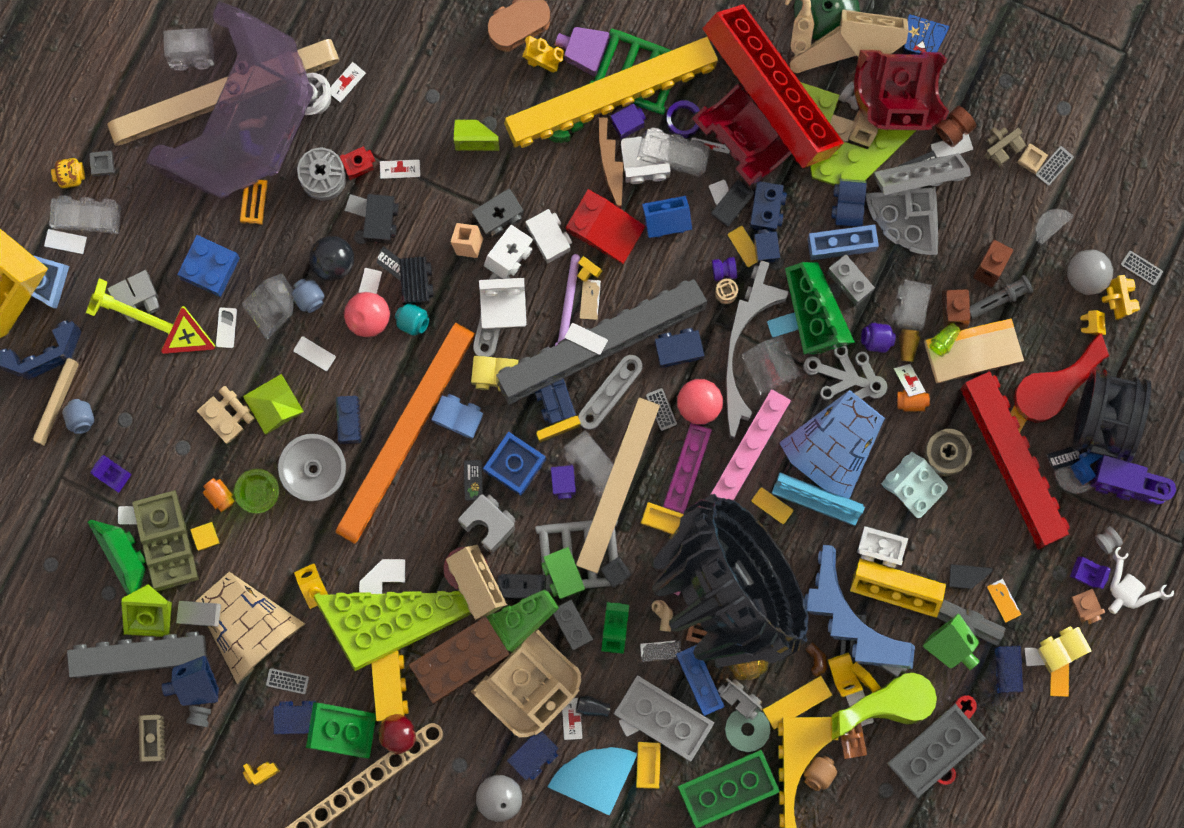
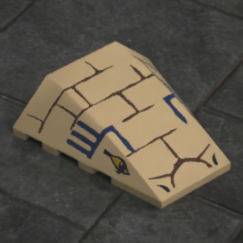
M228 572L195 601L221 604L219 626H208L237 684L254 670L253 667L286 638L289 639L305 625V623L231 572Z

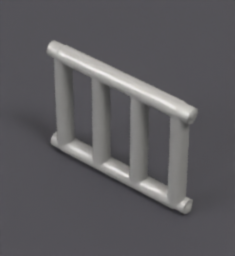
M593 520L536 526L535 531L539 534L542 563L545 562L543 557L550 554L549 533L561 532L563 549L569 547L572 554L570 531L584 530V539L586 540ZM615 528L608 544L609 563L618 557ZM588 571V579L582 580L585 588L611 586L606 578H597V574ZM550 575L546 576V591L552 592L549 584H552L553 581Z

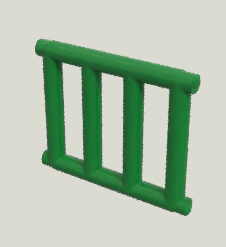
M611 28L609 36H611L595 79L594 81L591 80L590 83L605 77L619 40L631 44L621 71L633 66L639 48L652 52L649 60L672 50ZM661 88L656 103L645 100L641 96L634 99L632 104L664 115V104L670 89L662 90Z

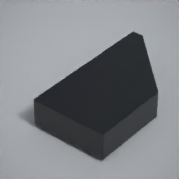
M951 564L948 587L972 589L988 576L993 568Z

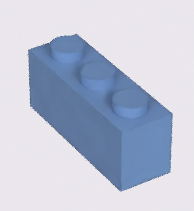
M875 225L810 233L807 238L810 260L839 257L845 254L853 255L875 252L879 247Z

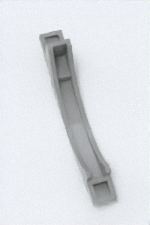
M761 261L759 266H754L751 278L755 279L753 287L748 286L744 298L749 301L739 300L729 341L726 371V407L729 438L733 440L740 419L749 421L752 413L742 400L733 377L732 359L736 341L752 318L773 305L785 302L788 291L763 284L769 263Z

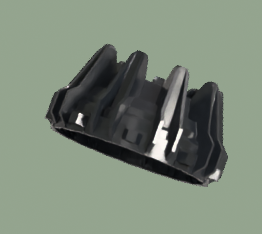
M711 494L685 509L684 515L680 519L679 527L651 563L655 569H664L653 583V592L657 596H664L681 591L688 605L669 620V626L672 631L679 632L700 623L707 634L696 645L693 654L695 658L702 661L715 659L716 667L758 660L774 664L799 651L800 646L807 642L808 614L805 601L790 565L763 525L739 503L731 499L719 498L716 494Z

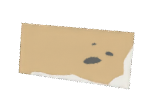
M583 281L580 318L598 320L601 281Z

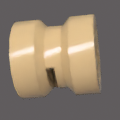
M731 279L721 280L716 287V299L722 304L734 302L737 297L738 286Z

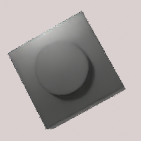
M112 151L89 153L92 176L115 174Z

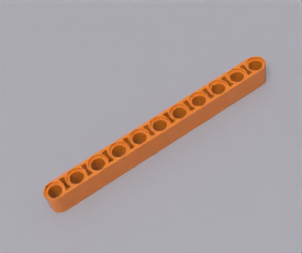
M458 323L453 325L340 521L335 532L336 534L356 544L475 337L474 332Z

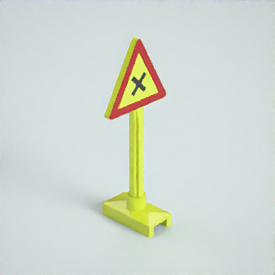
M99 278L95 292L91 295L86 313L95 316L100 306L108 310L111 308L167 332L169 335L161 350L163 354L213 350L215 348L213 342L184 306L181 307L175 322L171 324L105 294L107 281Z

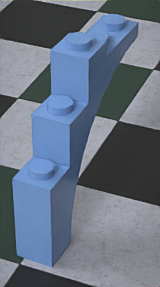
M823 545V551H819L818 564H821L820 573L816 575V586H818V589H809V594H806L804 599L807 611L814 615L833 616V619L829 620L828 632L831 633L834 639L857 641V644L853 645L852 656L858 664L913 669L915 646L912 643L893 640L875 632L853 613L838 583L836 549L833 546Z

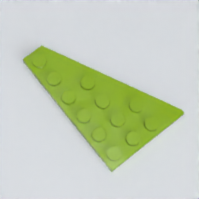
M437 591V593L387 592V594L358 592L351 594L336 593V595H320V593L314 595L315 602L354 671L471 615L464 595L460 591L450 593L445 591Z

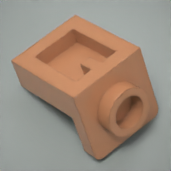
M1093 589L1071 597L1081 623L1087 620L1091 624L1101 620L1100 615L1105 613L1104 608L1101 609Z

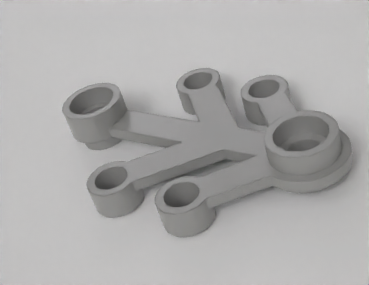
M846 346L839 347L845 350L844 355L837 353L838 348L834 350V355L840 360L845 372L821 364L817 357H809L804 362L803 369L808 375L813 376L821 373L842 380L831 387L825 386L821 389L820 396L823 400H830L833 395L854 385L863 387V389L854 393L860 399L867 396L880 398L887 391L886 381L880 376H875L868 362L869 356L866 352H859L855 357V362L862 367L867 379L857 375L847 355L848 349ZM858 356H865L866 361L864 363L859 362ZM815 362L817 368L811 369L809 363ZM878 383L880 390H874L872 384ZM829 390L831 392V396L825 397L823 395V391Z

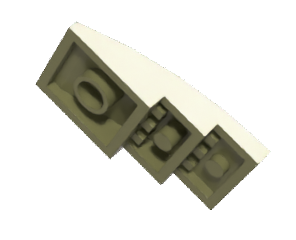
M176 490L132 502L153 589L160 591L199 580Z

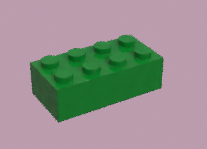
M762 750L677 787L695 828L704 826L780 792Z

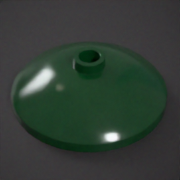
M795 0V18L802 9V0ZM810 0L814 21L812 40L817 41L840 26L842 10L860 12L858 0ZM829 3L832 8L826 9L824 4Z

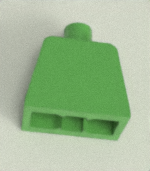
M959 613L932 633L923 645L926 650L949 668H953L962 662L971 670L979 663V660L972 654L978 645V640Z

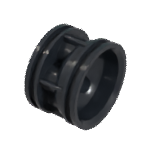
M1093 367L1085 383L1077 411L1072 441L1073 450L1079 451L1083 448L1085 453L1091 452L1118 460L1123 457V461L1131 462L1140 444L1148 415L1151 381L1144 379L1140 382L1139 377H1133L1132 380L1120 379L1110 376L1109 370L1105 369L1100 373V368Z

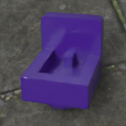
M104 455L95 463L90 472L118 493L132 475Z
M1078 556L1070 577L1089 587L1103 589L1108 581L1111 569Z

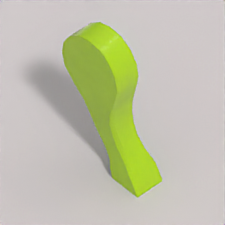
M903 674L876 692L859 699L847 709L832 714V740L846 734L862 721L871 718H884L904 724H914L924 720L931 715L936 706L937 697L934 687L928 679L920 674Z

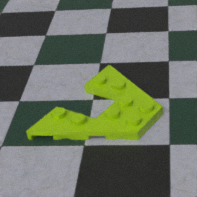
M801 83L830 123L839 95ZM878 128V132L868 149L844 142L829 159L810 166L812 179L833 186L839 183V179L865 181L917 130H884Z

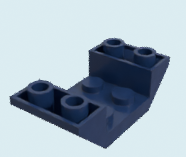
M63 321L56 325V329L52 330L59 347H48L43 350L44 354L37 357L35 355L23 359L22 362L20 357L11 349L0 350V370L31 380L64 365L66 359L72 358L82 332L73 321Z

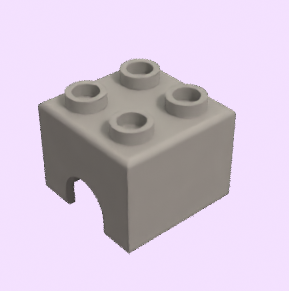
M481 494L458 518L460 526L467 532L476 525L486 526L489 532L481 543L490 554H493L514 532V523L516 521L507 510L502 513L498 509L499 503L491 495L485 497Z

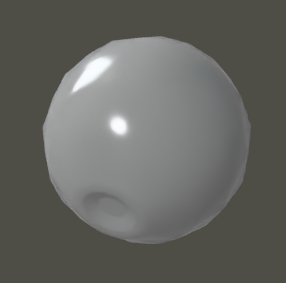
M1084 250L1078 252L1071 259L1067 268V277L1070 285L1076 291L1084 295L1098 294L1109 286L1113 278V266L1110 259L1104 253L1098 250Z
M493 775L486 778L480 784L476 793V804L479 812L485 818L495 822H504L512 819L519 812L522 805V792L519 785L513 779L504 775Z

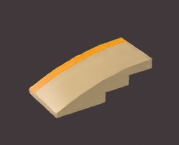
M1012 319L989 323L924 341L936 383L969 377L1024 361Z

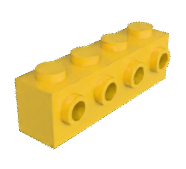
M860 558L850 591L937 618L943 603L946 584Z

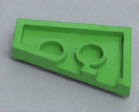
M542 590L522 599L521 602L513 606H507L500 612L487 616V619L507 651L513 652L559 608L549 592Z

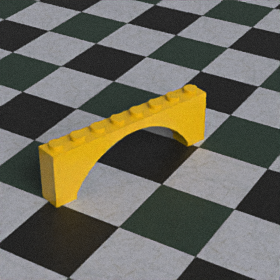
M832 717L782 718V722H778V736H782V745H778V758L783 760V768H779L778 772L779 782H783V791L779 792V805H783V814H779L780 828H797L794 816V800L797 785L812 758L832 741Z

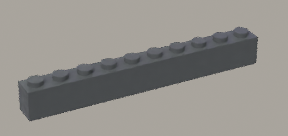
M695 279L689 282L687 280L683 281L675 289L670 291L664 290L650 301L648 299L643 300L637 307L621 311L617 317L604 319L598 323V326L592 329L586 328L608 340L600 355L565 338L552 348L546 347L542 349L538 355L532 358L525 357L517 365L501 369L496 374V383L508 405L705 310L707 300Z

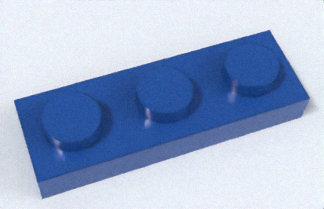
M695 645L677 653L676 656L703 716H706L723 708L724 705L705 662L698 660L693 654Z

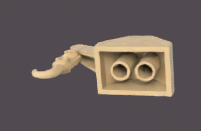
M786 0L785 5H789L791 0ZM802 0V9L794 20L791 50L795 56L790 60V69L795 73H800L856 55L859 57L860 50H880L883 54H892L907 43L908 21L906 18L842 10L840 26L811 44L814 28L811 1Z

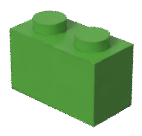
M569 547L543 557L545 562L541 563L545 575L551 576L553 583L549 585L554 597L559 596V599L562 600L585 591Z

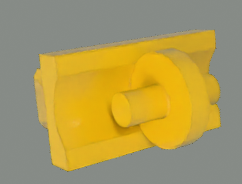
M526 37V48L522 57L527 59L528 64L533 67L539 65L553 73L556 72L558 63L563 61L564 50L559 47L552 48L542 38Z
M1125 275L1112 279L1109 287L1106 288L1108 296L1102 297V302H1109L1110 310L1114 309L1115 319H1122L1139 311V302L1136 299L1130 300L1128 294L1135 291L1134 280L1126 279Z

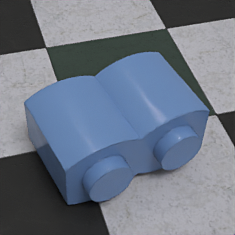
M448 394L447 397L442 395L432 417V422L473 439L483 417V413L480 412L481 408L471 403L468 406L459 403L461 399L451 394Z

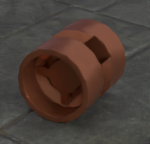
M961 106L955 107L948 114V119L942 120L939 124L935 125L937 134L951 147H955L963 140V134L968 135L977 127L972 116Z

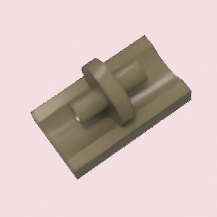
M995 127L990 129L991 137L987 139L989 145H992L994 142H997V144L987 150V153L984 155L986 159H992L1000 167L1009 160V156L1003 150L1007 146L1015 154L1022 151L1026 145L1021 138L1023 132L1019 127L1005 138L1003 136L1008 133L1005 127L1000 131Z

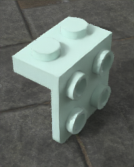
M913 452L905 456L895 470L890 472L881 483L886 490L895 494L917 518H921L948 489V486L927 461Z

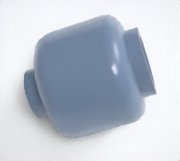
M301 279L294 284L295 289L291 296L301 311L311 313L323 305L324 293L315 280L306 281Z
M79 399L71 400L62 411L66 428L75 434L89 431L94 423L91 406L85 401Z

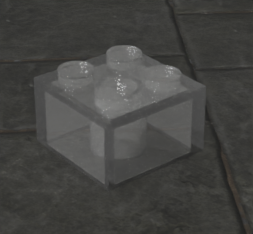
M208 28L163 31L164 55L170 68L186 70L187 67L196 66L197 69L209 68V65H214L213 38Z

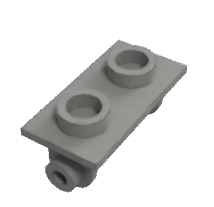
M727 678L726 682L728 685H722L718 689L720 697L731 706L739 700L740 703L735 709L746 719L750 718L753 720L758 714L755 710H763L762 706H760L761 700L752 693L748 696L743 691L744 686L736 679L731 681Z

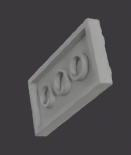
M959 153L874 172L877 185L882 193L888 196H895L901 191L906 190L917 191L921 187L928 185L939 186L943 182L950 180L961 181L964 177L971 176L969 166Z
M638 675L614 713L617 717L690 762L714 725L713 721Z

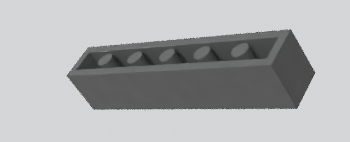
M199 632L185 633L186 637L177 638V634L164 635L163 640L155 641L154 637L140 638L141 642L132 643V639L119 640L118 645L110 646L109 642L95 643L96 647L87 648V644L74 645L73 650H67L69 677L82 678L172 668L201 656H206L207 658L205 636L199 635Z

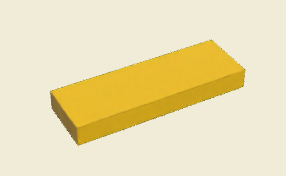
M822 676L763 709V712L773 729L778 728V722H782V718H795L832 696V693Z

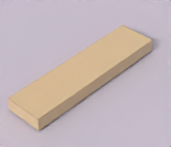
M66 359L33 437V441L45 446L79 364L75 360Z

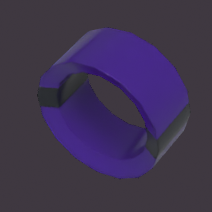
M678 101L669 108L666 116V125L674 136L688 138L699 130V126L695 124L692 129L681 131L673 126L671 116L676 110L682 108L691 110L695 115L700 110L690 101Z

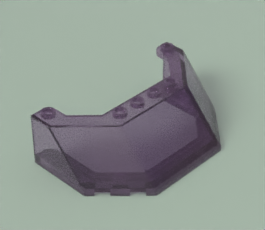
M219 1L213 13L214 21L218 25L229 29L238 56L202 136L175 149L165 145L155 146L151 150L146 162L169 179L223 199L240 188L245 189L258 183L257 180L279 172L314 91L308 81L307 72L298 54L295 40L292 37L237 7Z

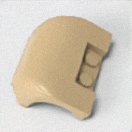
M537 629L489 677L486 675L471 692L518 737H529L540 733L577 695L582 674Z

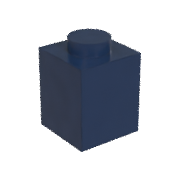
M770 229L758 231V234H755L753 238L757 264H760L761 261L768 263L779 262L780 253L777 232H771Z

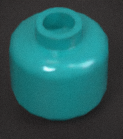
M411 303L398 308L395 313L398 329L413 336L419 333L422 334L427 329L429 318L427 317L426 310Z

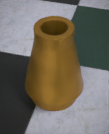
M901 329V335H899L901 361L914 362L921 338L919 331Z

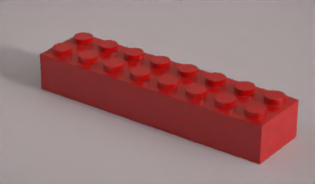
M745 5L716 12L702 28L732 69L733 74L742 83L746 92L755 101L759 110L762 111L770 122V125L778 133L783 143L791 151L796 161L802 168L829 159L844 142Z
M989 371L966 382L960 390L1037 549H1040L1069 534L1067 530L1070 528L1067 520L1064 517L1061 518L1058 512L1060 507L1056 498H1051L1047 490L1050 486L1044 476L1041 477L1038 471L1040 466L1036 457H1031L1028 448H1030L1029 442L1025 436H1021L1018 430L1020 424L1016 416H1011L1009 412V401L1005 395H1001L998 389L1000 388V383L995 375L992 376Z

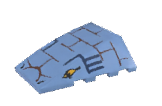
M849 390L791 435L783 439L780 445L791 464L827 492L849 499L885 418Z

